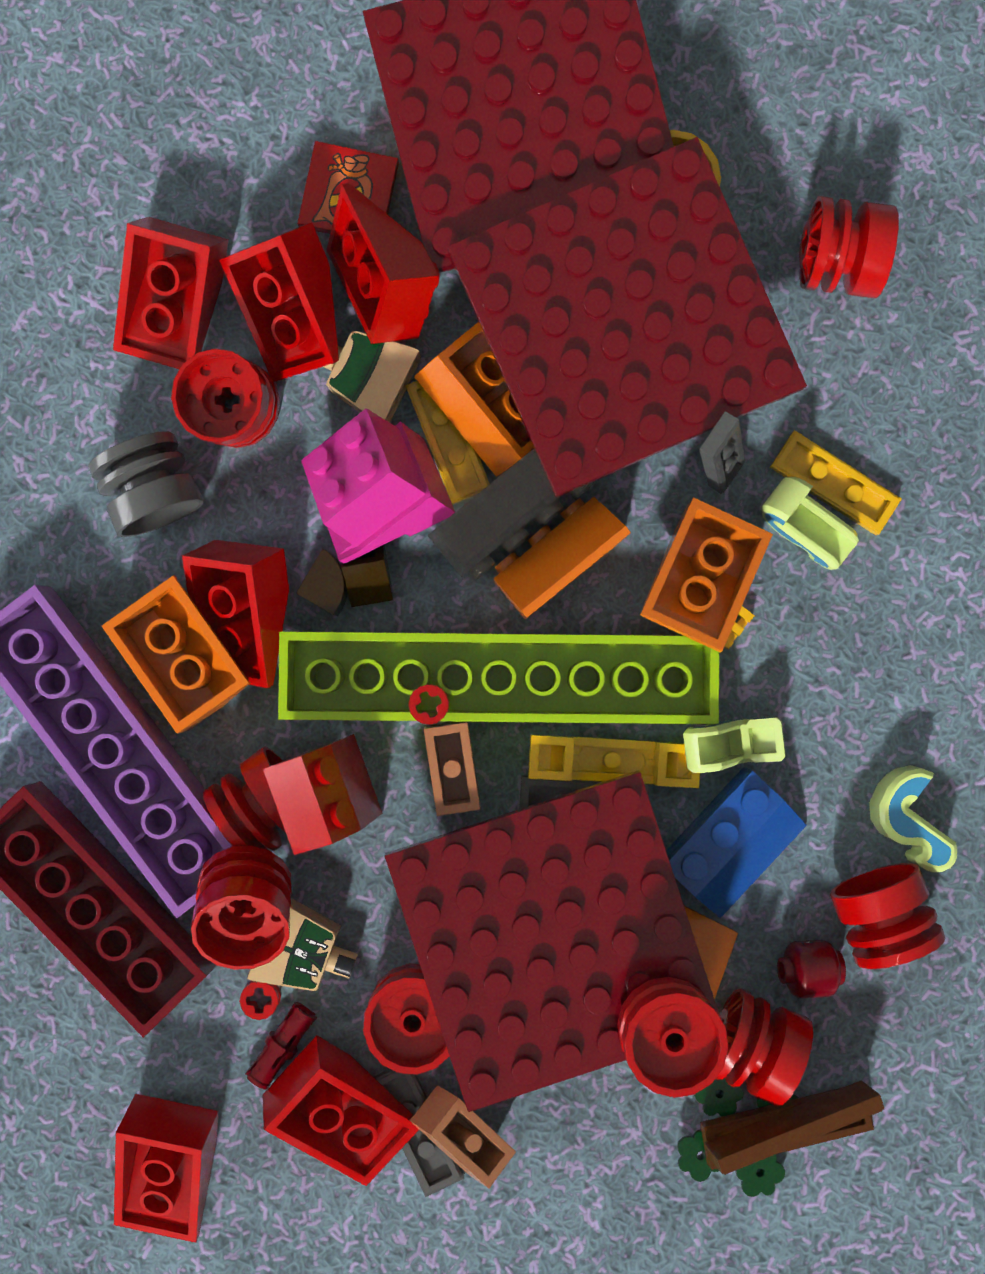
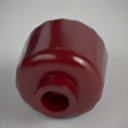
M826 940L794 941L786 947L784 957L778 959L777 973L780 982L786 984L791 994L800 999L821 998L834 995L839 985L844 984L846 966L842 953L839 950H835L833 945Z

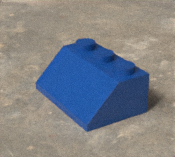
M743 767L670 845L666 852L674 877L700 902L721 918L807 825L787 802L754 771Z

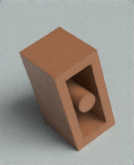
M451 722L426 726L424 728L437 816L480 810L481 801L469 722Z
M438 1085L410 1119V1122L460 1168L488 1189L516 1153L473 1111L468 1112L465 1103L460 1098Z

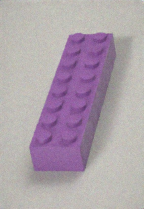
M33 585L0 610V686L177 919L196 904L198 877L204 863L215 853L232 847V845L219 831L203 799L204 787L52 587Z

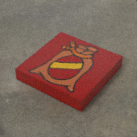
M315 141L300 208L298 226L300 227L312 222L317 232L330 234L341 185L348 183L388 214L399 165L398 158Z

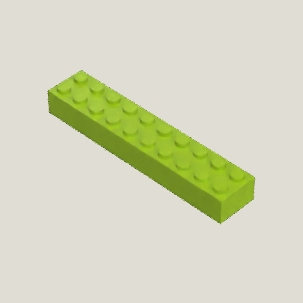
M279 632L278 720L417 721L410 713L408 706L409 698L418 687L433 684L442 688L449 699L448 712L440 721L719 724V652L686 636ZM427 691L420 694L422 702L417 705V710L420 713L427 711L431 717L438 714L436 707L442 703L441 698L438 695L431 697Z

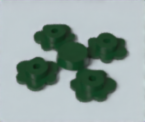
M725 1078L722 1080L715 1079L711 1085L694 1094L695 1099L703 1104L702 1109L706 1115L714 1116L718 1113L721 1117L739 1113V1111H736V1102L740 1101L744 1096L740 1086L732 1087L728 1085ZM793 1094L789 1100L797 1099L799 1097ZM757 1098L756 1102L758 1107L772 1105L769 1102ZM697 1130L693 1137L684 1136L678 1141L677 1149L681 1155L678 1159V1166L682 1171L689 1172L695 1181H705L709 1178L711 1171H719L718 1169L711 1170L707 1165L701 1130ZM776 1154L735 1171L736 1176L742 1180L741 1188L747 1196L755 1197L761 1192L767 1196L771 1195L775 1191V1184L780 1183L784 1179L785 1169L781 1163L776 1161Z

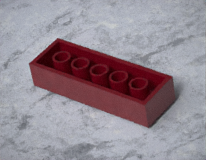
M42 781L23 786L0 808V890L144 1038L207 977L216 965L201 956L193 944L192 937Z

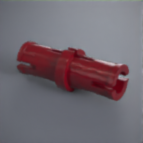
M294 1002L276 1031H271L267 1035L265 1047L246 1071L245 1075H247V1079L252 1084L264 1090L269 1088L285 1062L292 1060L298 1052L296 1046L317 1019L313 1011L300 1002Z

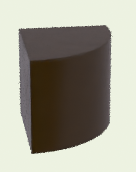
M385 545L345 564L341 562L351 607L393 600Z
M322 548L296 593L332 615L339 616L348 595L341 563L331 553Z

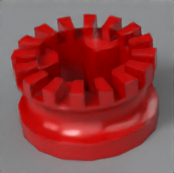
M426 684L413 691L409 698L408 706L415 720L422 724L430 725L438 723L445 717L449 709V699L442 688L437 685ZM427 691L431 697L438 695L441 698L442 703L436 707L438 713L436 716L431 717L427 711L420 713L417 710V705L422 702L420 694Z
M250 981L240 996L241 1009L245 1015L252 1019L262 1020L268 1018L274 1013L280 1003V989L278 985ZM257 988H263L264 995L271 996L272 1000L267 1001L264 1009L258 1008L256 1001H250V996L255 994Z

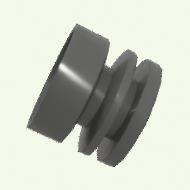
M169 431L154 432L131 438L103 451L88 464L92 478L99 480L97 489L100 495H120L107 505V512L117 536L131 537L157 530L190 515L202 506L203 499L193 476L188 473L174 474L185 464L184 455L176 451L179 444L175 434Z

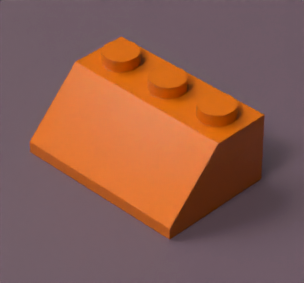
M479 321L414 376L496 477L523 460L534 449Z
M592 497L586 503L581 498L577 499L561 513L565 519L553 530L546 525L528 540L532 546L520 557L513 552L495 566L499 574L493 578L494 583L525 620L631 533L595 497Z
M175 575L101 625L177 734L191 730L226 705L250 684V681Z

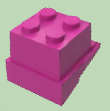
M367 408L301 460L322 522L329 530L339 561L344 564L405 534L408 536L417 534L456 513L425 439L401 421L397 425H393Z

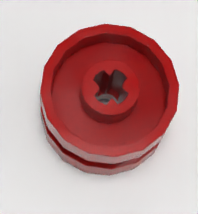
M408 963L391 969L378 981L364 1013L363 1033L369 1051L383 1066L397 1073L418 1075L436 1069L450 1056L420 964ZM411 1015H416L420 1021L413 1022Z
M663 977L648 980L635 988L622 1004L617 1023L619 1041L626 1061L640 1083L654 1093L676 1098L694 1095L714 1082L724 1068L729 1046L726 1027L702 991L688 981ZM676 1033L675 1036L667 1038L670 1034Z

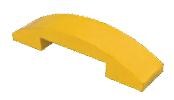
M530 735L529 779L607 781L634 771H640L644 784L699 788L700 773H693L687 769L684 743L580 736Z

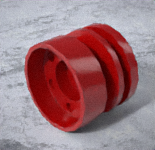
M818 196L811 209L809 219L805 224L800 243L799 279L801 288L814 291L821 282L822 290L832 293L843 274V285L846 294L877 298L888 281L897 247L899 230L897 207L888 204L863 202L852 221L850 200L840 198L834 208L833 198Z
M214 348L196 353L182 364L173 380L171 400L175 416L186 431L201 440L234 448L254 445L271 432L278 420L280 398L275 382L266 370L233 351ZM233 395L240 398L239 404H234L232 409L225 407V400H231Z
M267 746L261 748L240 764L241 773L246 784L236 776L228 773L220 778L221 786L215 783L203 791V799L219 831L232 846L252 845L275 851L282 845L276 825L284 832L285 829L263 769L280 763L283 760Z
M232 846L215 853L204 863L198 877L196 904L191 925L193 944L201 956L221 967L234 970L254 969L270 963L284 951L290 936L291 872L280 857L267 849L256 846Z
M914 863L887 865L841 882L830 893L839 920L845 925H855L848 931L846 939L848 944L854 947L852 955L855 963L860 968L880 969L906 964L937 950L945 942L942 926L936 923L938 917L936 910L930 906H919L928 899L929 891L920 867Z
M739 988L730 995L719 1014L726 1027L729 1048L724 1068L716 1077V1080L725 1078L728 1085L739 1087L747 1079V1090L750 1095L775 1106L783 1105L793 1095L807 1067L814 1035L813 1023L808 1017L783 1006L776 1008L771 1013L770 1003L767 999L762 997L754 999L751 992Z

